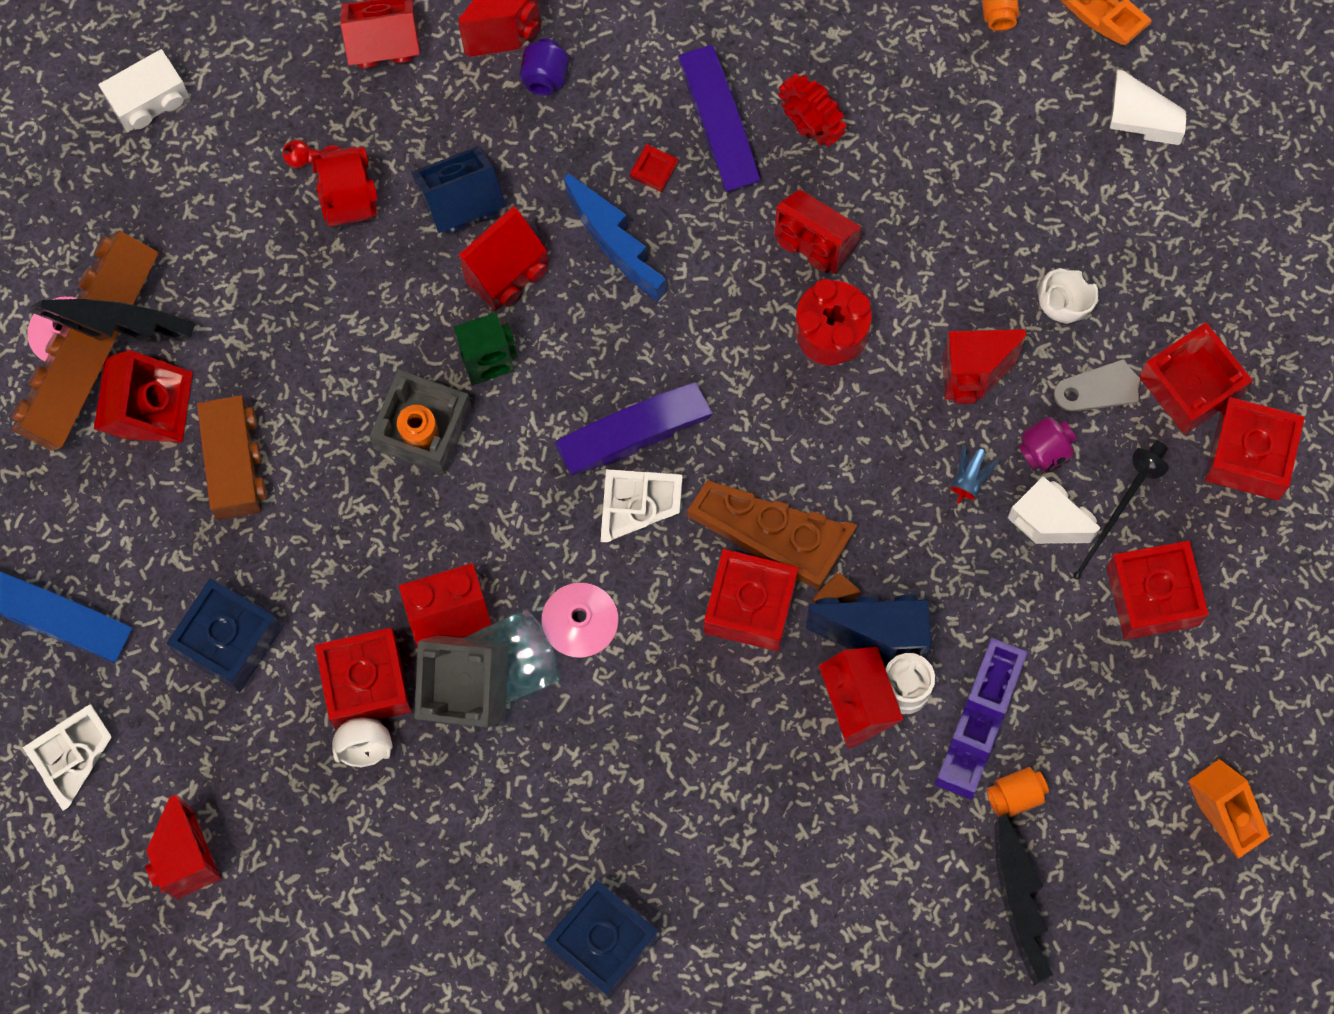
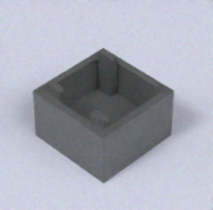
M398 370L369 436L374 450L445 475L472 410L469 394ZM408 406H425L434 415L439 428V437L434 436L428 450L404 443L397 429V418L401 411Z
M439 635L419 640L414 719L487 728L505 721L509 643Z

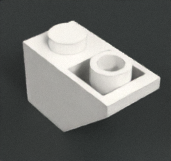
M1043 476L1011 508L1008 519L1036 544L1090 543L1100 529L1096 524L1095 516L1084 507L1078 508L1068 499V493L1060 484L1055 481L1049 482Z

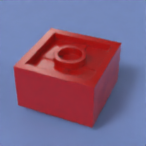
M1207 322L1146 361L1139 375L1141 381L1184 435L1220 412L1229 397L1236 399L1242 397L1253 381Z
M1229 397L1219 415L1204 481L1279 501L1290 486L1305 416Z
M1190 540L1113 554L1108 562L1106 570L1124 640L1199 627L1209 615Z
M723 549L704 619V634L779 652L797 582L798 567Z
M392 627L315 644L328 717L335 730L352 718L367 717L381 720L412 713L398 640Z

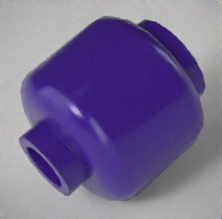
M540 39L538 42L531 43L525 47L519 77L530 92L537 95H551L554 91L564 86L569 56L564 49L559 47L556 41Z

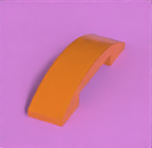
M1060 0L1086 25L1101 35L1123 45L1128 44L1147 28L1152 21L1129 0H1122L1121 2L1118 0Z

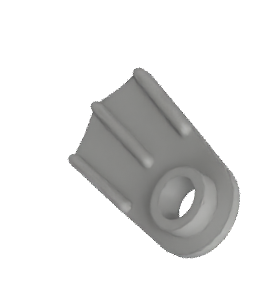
M1122 359L1060 381L1054 390V399L1059 407L1071 412L1136 404L1139 401L1140 377ZM1073 391L1077 395V400H1067L1064 392Z

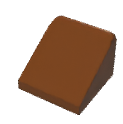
M839 572L813 597L812 604H816V600L822 598L839 599V603H854L855 599L860 596V590Z

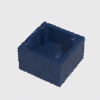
M210 578L166 644L179 657L236 691L241 692L282 630V626L275 616Z
M596 879L544 941V944L551 953L609 1000L658 941L660 936L656 928Z

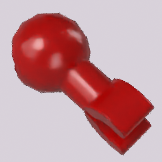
M297 139L286 143L282 151V157L288 166L302 168L307 163L312 164L311 155L341 148L332 145L325 147L322 151L310 149L304 141Z

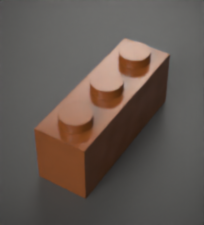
M242 395L197 403L211 512L217 520L261 513V500H266L267 494L263 477L257 478L256 465L262 464L259 443L252 441L251 430L257 429L254 408L247 406Z

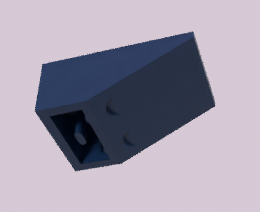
M901 595L895 597L894 601L879 602L877 597L865 596L856 598L854 603H839V599L822 598L816 600V604H809L806 620L807 630L848 649L877 646L883 664L886 666L894 657L904 653H915L925 659L928 656L931 647L928 600H918V597L915 595Z

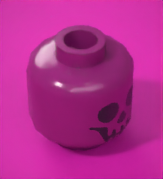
M1045 417L1021 433L1022 443L1018 445V448L1033 471L1039 468L1040 471L1048 473L1072 459L1074 449L1071 443L1076 441L1077 438L1066 421L1058 424L1054 418Z

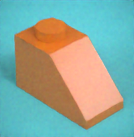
M1217 760L1188 780L1199 808L1238 859L1270 837L1248 780L1223 761Z

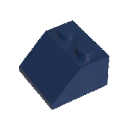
M478 146L411 172L438 233L443 231L447 233L455 232L463 228L466 222L476 218L487 219L493 217L499 212V209L507 206L494 168Z

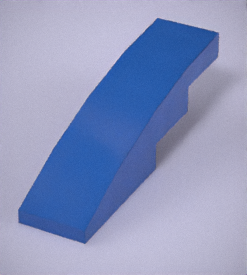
M568 173L564 178L566 194L582 224L601 250L625 276L658 303L667 292L666 278L645 264L647 261L646 246L625 232L627 230L626 214Z
M0 572V617L33 632L45 634L76 649L85 650L111 663L116 662L132 627L55 593Z

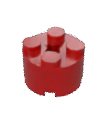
M354 146L311 155L313 174L318 173V177H316V190L327 227L368 220L377 216L375 205L377 194L373 179L368 180L366 168H369L364 146Z
M830 279L819 280L803 294L797 306L795 335L803 353L811 360L828 366L851 361L860 355L869 337L872 319L870 300L858 288L849 283ZM832 321H836V322L833 324V326L827 324V323H831Z

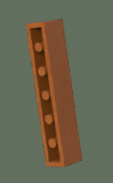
M120 230L108 237L104 236L94 251V255L98 258L93 268H87L79 280L78 287L82 290L77 299L113 301L133 305L159 252ZM66 326L62 327L59 334L55 332L45 348V352L49 355L43 367L38 365L29 379L28 385L32 389L27 399L22 398L12 413L11 418L15 422L11 430L48 450L61 449L119 332L113 331L111 337L101 341Z

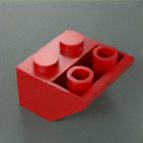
M799 189L782 200L776 207L774 237L777 238L778 244L785 250L792 253L798 251L808 257V262L817 270L822 272L829 270L836 275L859 243L862 227Z

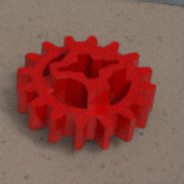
M797 73L790 76L779 86L780 92L778 97L783 100L781 106L784 108V113L792 120L796 126V131L804 137L808 136L810 139L814 137L818 145L824 143L829 147L846 133L844 129L847 127V124L841 120L844 115L840 112V106L828 94L826 87L820 83L817 84L815 80L810 83L806 75L803 74L800 77Z

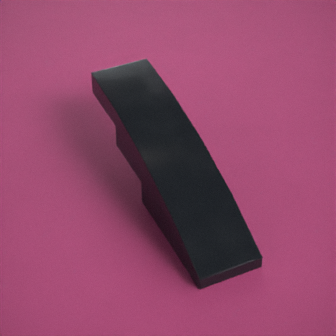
M92 299L41 300L33 304L30 310L31 313L100 341L111 337L113 331L138 341L152 337L153 331L171 339L182 341L191 337L196 324L154 309L122 302Z
M1005 814L999 817L994 824L996 865L1004 908L1016 947L1033 985H1036L1053 975L1035 940L1048 931L1031 898L1032 895L1038 893L1044 886Z

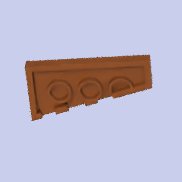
M708 480L687 510L689 518L754 555L798 567L797 579L817 591L822 587L858 526L847 521L843 524L826 519V515L813 511L809 514L789 508V504L774 500L772 503L758 499L752 493Z

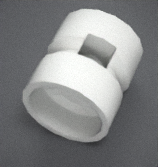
M904 653L894 657L888 663L886 672L901 714L918 712L926 705L935 685V673L932 665L924 657L915 653Z

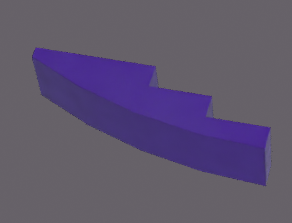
M713 44L678 55L698 123L702 126L711 157L714 158L724 192L761 181L737 107Z
M694 382L599 419L556 440L555 446L572 476L636 454L641 447L672 437L677 430L708 420L713 413L697 383Z
M994 638L990 639L936 779L935 786L972 800L1000 724L1006 713L1028 653L1027 651Z

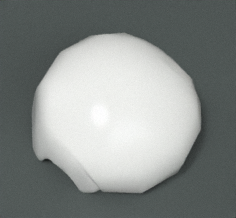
M1059 268L1048 272L1038 285L1037 293L1042 310L1048 317L1060 323L1068 324L1083 319L1092 312L1098 303L1097 285L1086 283L1081 271H1067L1066 269Z
M367 717L352 718L343 723L337 729L332 742L335 762L339 763L341 761L346 765L360 768L374 765L383 758L389 759L391 749L393 748L388 729L378 720Z

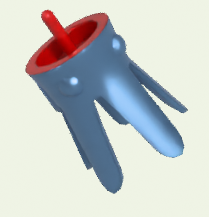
M962 446L957 475L949 486L952 492L959 495L957 499L958 504L963 497L969 500H976L981 485L999 463L998 460H995L992 464H988L979 471L985 456L983 449L977 450L971 462H969L966 446Z

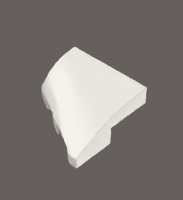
M1117 70L1112 98L1113 107L1110 129L1144 134V140L1180 145L1185 134L1186 111L1125 71Z
M606 469L601 542L612 541L680 512L682 475ZM624 498H631V499H629V500H627V501L618 500V499H624Z
M90 704L24 746L23 749L42 776L44 783L61 809L65 810L71 805L112 736ZM62 755L61 759L53 764Z

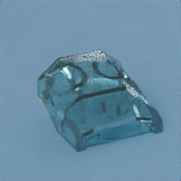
M528 609L465 637L468 639L509 643L506 705L560 680L557 659L541 625Z

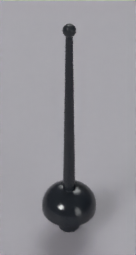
M1155 441L1149 451L1136 448L1132 456V462L1139 473L1082 565L1073 574L1074 579L1078 580L1081 578V573L1146 477L1160 478L1167 473L1169 466L1162 460L1168 450L1165 444Z

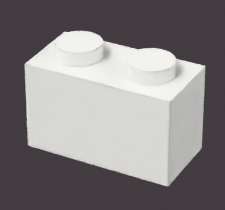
M162 49L98 84L126 132L146 127L150 124L152 118L164 111L170 112L178 109L184 100L189 98L183 81Z

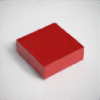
M646 144L630 172V178L662 193L679 164V159Z

